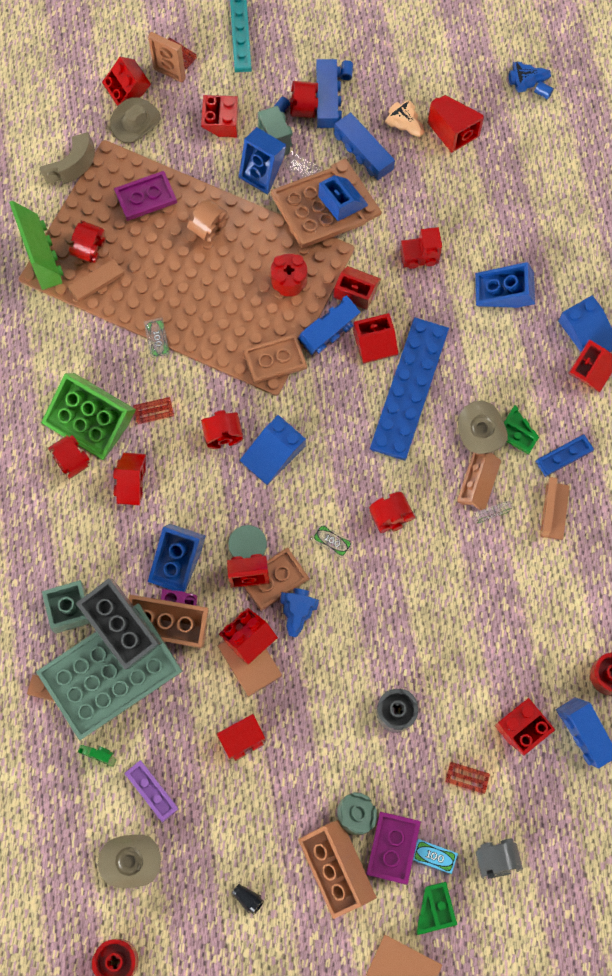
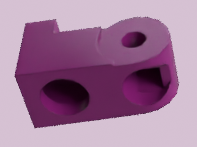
M162 589L161 600L197 606L198 596L195 594Z

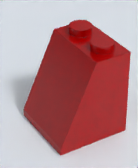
M444 95L440 98H435L431 102L427 123L450 152L453 153L480 136L484 116L472 108Z

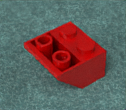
M121 56L102 81L117 106L126 99L142 97L151 85L135 59Z
M203 95L201 127L218 137L237 138L238 96Z
M347 266L341 272L334 287V298L342 300L347 295L355 306L368 310L381 278Z
M389 313L353 323V334L363 364L398 355L395 329Z
M589 340L568 374L601 392L612 374V354Z
M249 608L241 612L234 621L226 625L219 633L228 646L248 665L278 638L269 624Z
M527 698L494 725L505 740L523 756L555 731L554 727L530 698Z

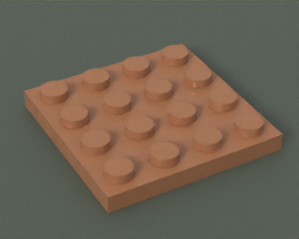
M335 167L271 190L273 200L302 249L366 224V219L361 210L337 221L318 197L320 182L334 175L340 177Z

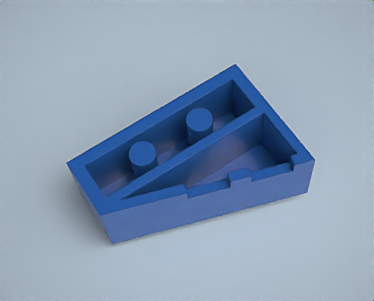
M347 295L342 298L339 305L335 308L332 306L327 314L318 318L300 333L298 340L311 356L316 352L320 354L327 348L326 344L329 342L334 343L341 337L339 334L343 331L347 333L353 328V323L360 314V310Z
M575 697L555 709L573 736L575 743L584 753L583 758L589 766L592 765L599 769L612 761V742L590 702Z

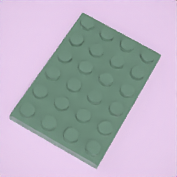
M139 603L134 607L162 644L132 668L127 670L123 668L96 631L36 671L79 741L183 672Z

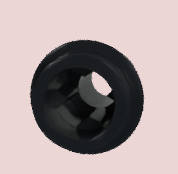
M238 884L232 892V895L235 896L247 913L256 914L264 903L261 895L241 884Z

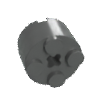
M404 689L388 690L381 696L376 709L377 719L381 726L390 732L399 733L406 731L413 725L418 716L416 698ZM398 707H400V708H401V711H400L401 715H400L399 713L394 714V713H393L394 708L397 709Z
M513 838L502 840L501 844L494 846L493 842L481 844L480 848L477 849L478 851L475 852L482 879L486 876L490 879L510 875V870L516 869V872L523 870L517 843H514Z

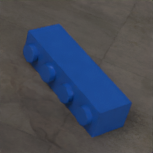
M316 59V83H318L317 128H334V123L342 119V111H338V107L341 106V96H338V92H341V81H337V77H340V66H337V59Z
M351 112L334 123V136L338 141L341 140L345 144L346 150L356 156L357 162L367 168V172L371 177L374 176L379 180L394 170L395 159Z

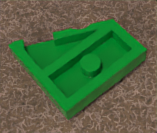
M514 405L504 421L508 434L507 443L529 455L539 436L531 429L527 419H524L519 413V408Z
M80 745L78 753L114 767L117 760L113 757V753L110 750L101 746L97 750Z
M442 882L426 886L418 920L417 935L456 926L457 921L447 883Z

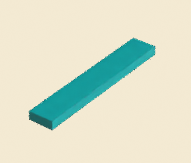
M230 0L235 73L252 72L247 0Z

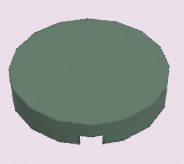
M244 525L235 529L228 541L232 557L250 558L254 554H262L264 556L267 549V541L263 531L251 525Z
M354 792L345 796L339 802L337 817L340 825L346 832L352 835H363L375 826L377 810L375 805L373 806L370 802L372 800L368 796Z

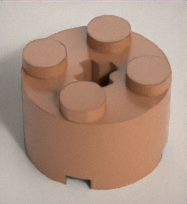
M207 198V201L204 199L193 212L194 219L193 221L189 220L187 228L211 243L216 237V231L218 229L222 230L226 225L227 221L225 218L227 212Z

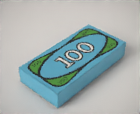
M418 839L413 861L452 874L458 853Z

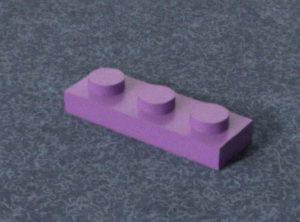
M141 760L124 773L162 823L179 810Z

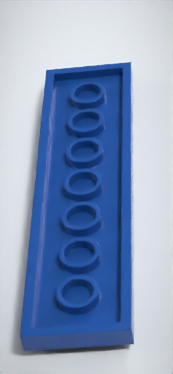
M414 317L370 450L406 461L449 327Z

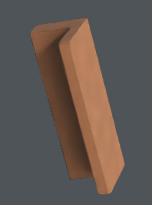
M473 452L457 499L458 503L474 505L480 511L486 510L501 464V460L493 453L478 454Z
M550 477L546 483L540 537L563 540L570 487L569 485L558 484V478Z

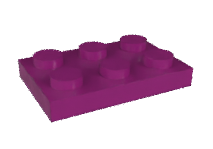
M164 171L114 188L127 221L177 203L175 194Z
M380 811L366 875L408 885L421 821Z

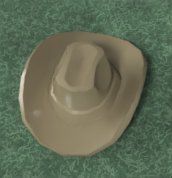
M126 99L113 111L110 119L111 131L116 139L125 144L133 143L142 138L160 122V112L153 104L144 99Z
M473 401L465 406L459 414V434L464 446L470 452L478 454L492 453L502 448L507 442L508 434L504 421L493 404L486 401Z
M125 835L105 843L99 853L97 865L100 876L108 885L116 888H136L146 886L154 881L160 871L161 855L158 845L151 837L146 835Z

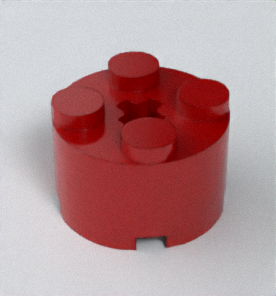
M293 81L291 87L292 98H290L291 117L315 118L316 109L318 108V98H316L318 83Z
M81 220V223L77 224L72 235L73 247H69V255L90 263H96L99 256L97 251L105 243V237H103L105 230Z
M283 254L274 258L271 265V284L281 295L287 297L296 296L306 287L307 265L301 255Z
M220 410L214 413L215 416L201 420L208 448L219 449L221 448L220 445L229 444V446H232L243 440V432L237 412L226 413L225 410Z
M66 435L48 447L49 452L53 453V458L63 473H69L67 475L69 480L88 468L90 463L87 454L84 451L80 452L78 449L79 443L73 435L70 437Z
M403 492L389 494L390 498L385 500L382 497L369 507L371 516L380 533H385L390 529L395 532L403 528V523L415 519L414 513Z
M612 652L602 655L593 663L589 676L594 688L607 696H612V676L610 675L612 671Z
M112 939L105 941L97 948L92 958L93 973L95 976H133L138 968V953L135 947L127 940ZM114 956H116V959H120L117 968L115 965H111V960H114Z

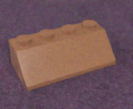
M129 594L130 602L133 606L138 603L141 605L164 642L199 648L204 647L209 608Z
M339 820L331 822L298 839L333 919L377 898L350 837L340 825Z

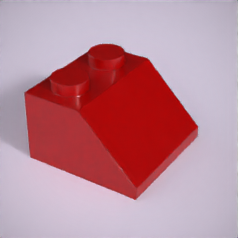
M254 554L250 558L236 556L232 557L231 560H227L228 580L231 588L270 584L266 556Z
M254 714L217 733L228 758L235 761L246 756V751L250 749L255 751L264 746L263 742L266 741Z

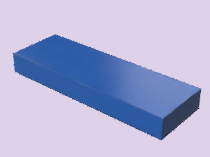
M583 434L540 457L535 462L544 476L547 477L593 452L594 448Z

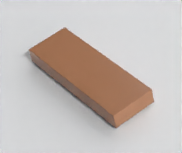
M112 259L69 285L68 289L79 303L125 274L116 260Z

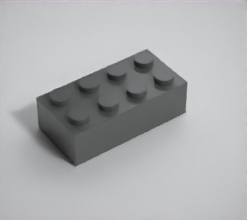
M108 578L76 603L125 670L132 668L162 644L114 579Z

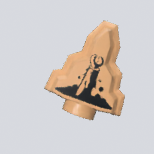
M407 100L402 104L396 102L391 106L389 116L385 120L386 124L399 130H406L411 135L421 137L425 133L422 124L417 120L418 114L411 101Z

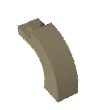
M86 132L72 137V150L67 157L58 162L40 167L41 174L47 184L62 180L64 184L79 178L88 170L95 156L94 143L89 133Z

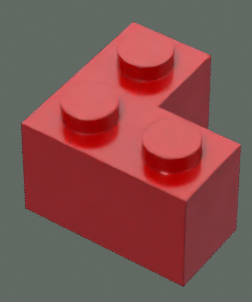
M439 227L421 229L417 239L401 240L400 252L403 268L414 269L422 265L431 267L439 264L442 251Z
M123 452L121 459H118L117 468H114L113 478L116 479L113 495L117 496V504L140 506L143 498V478L146 473V454Z

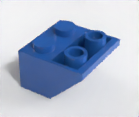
M334 175L319 183L318 197L337 221L368 206V203L346 178Z

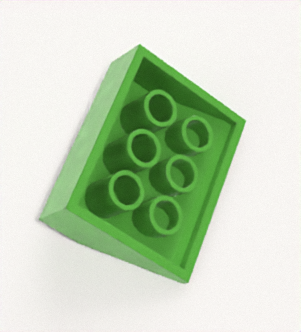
M10 201L13 215L41 289L44 290L62 284L61 276H64L61 266H57L55 263L58 258L55 250L51 251L50 246L53 245L50 236L44 233L47 230L44 220L40 221L37 213L14 201Z
M65 373L41 423L64 437L66 435L69 437L73 435L80 447L104 460L128 427L136 409L79 375Z

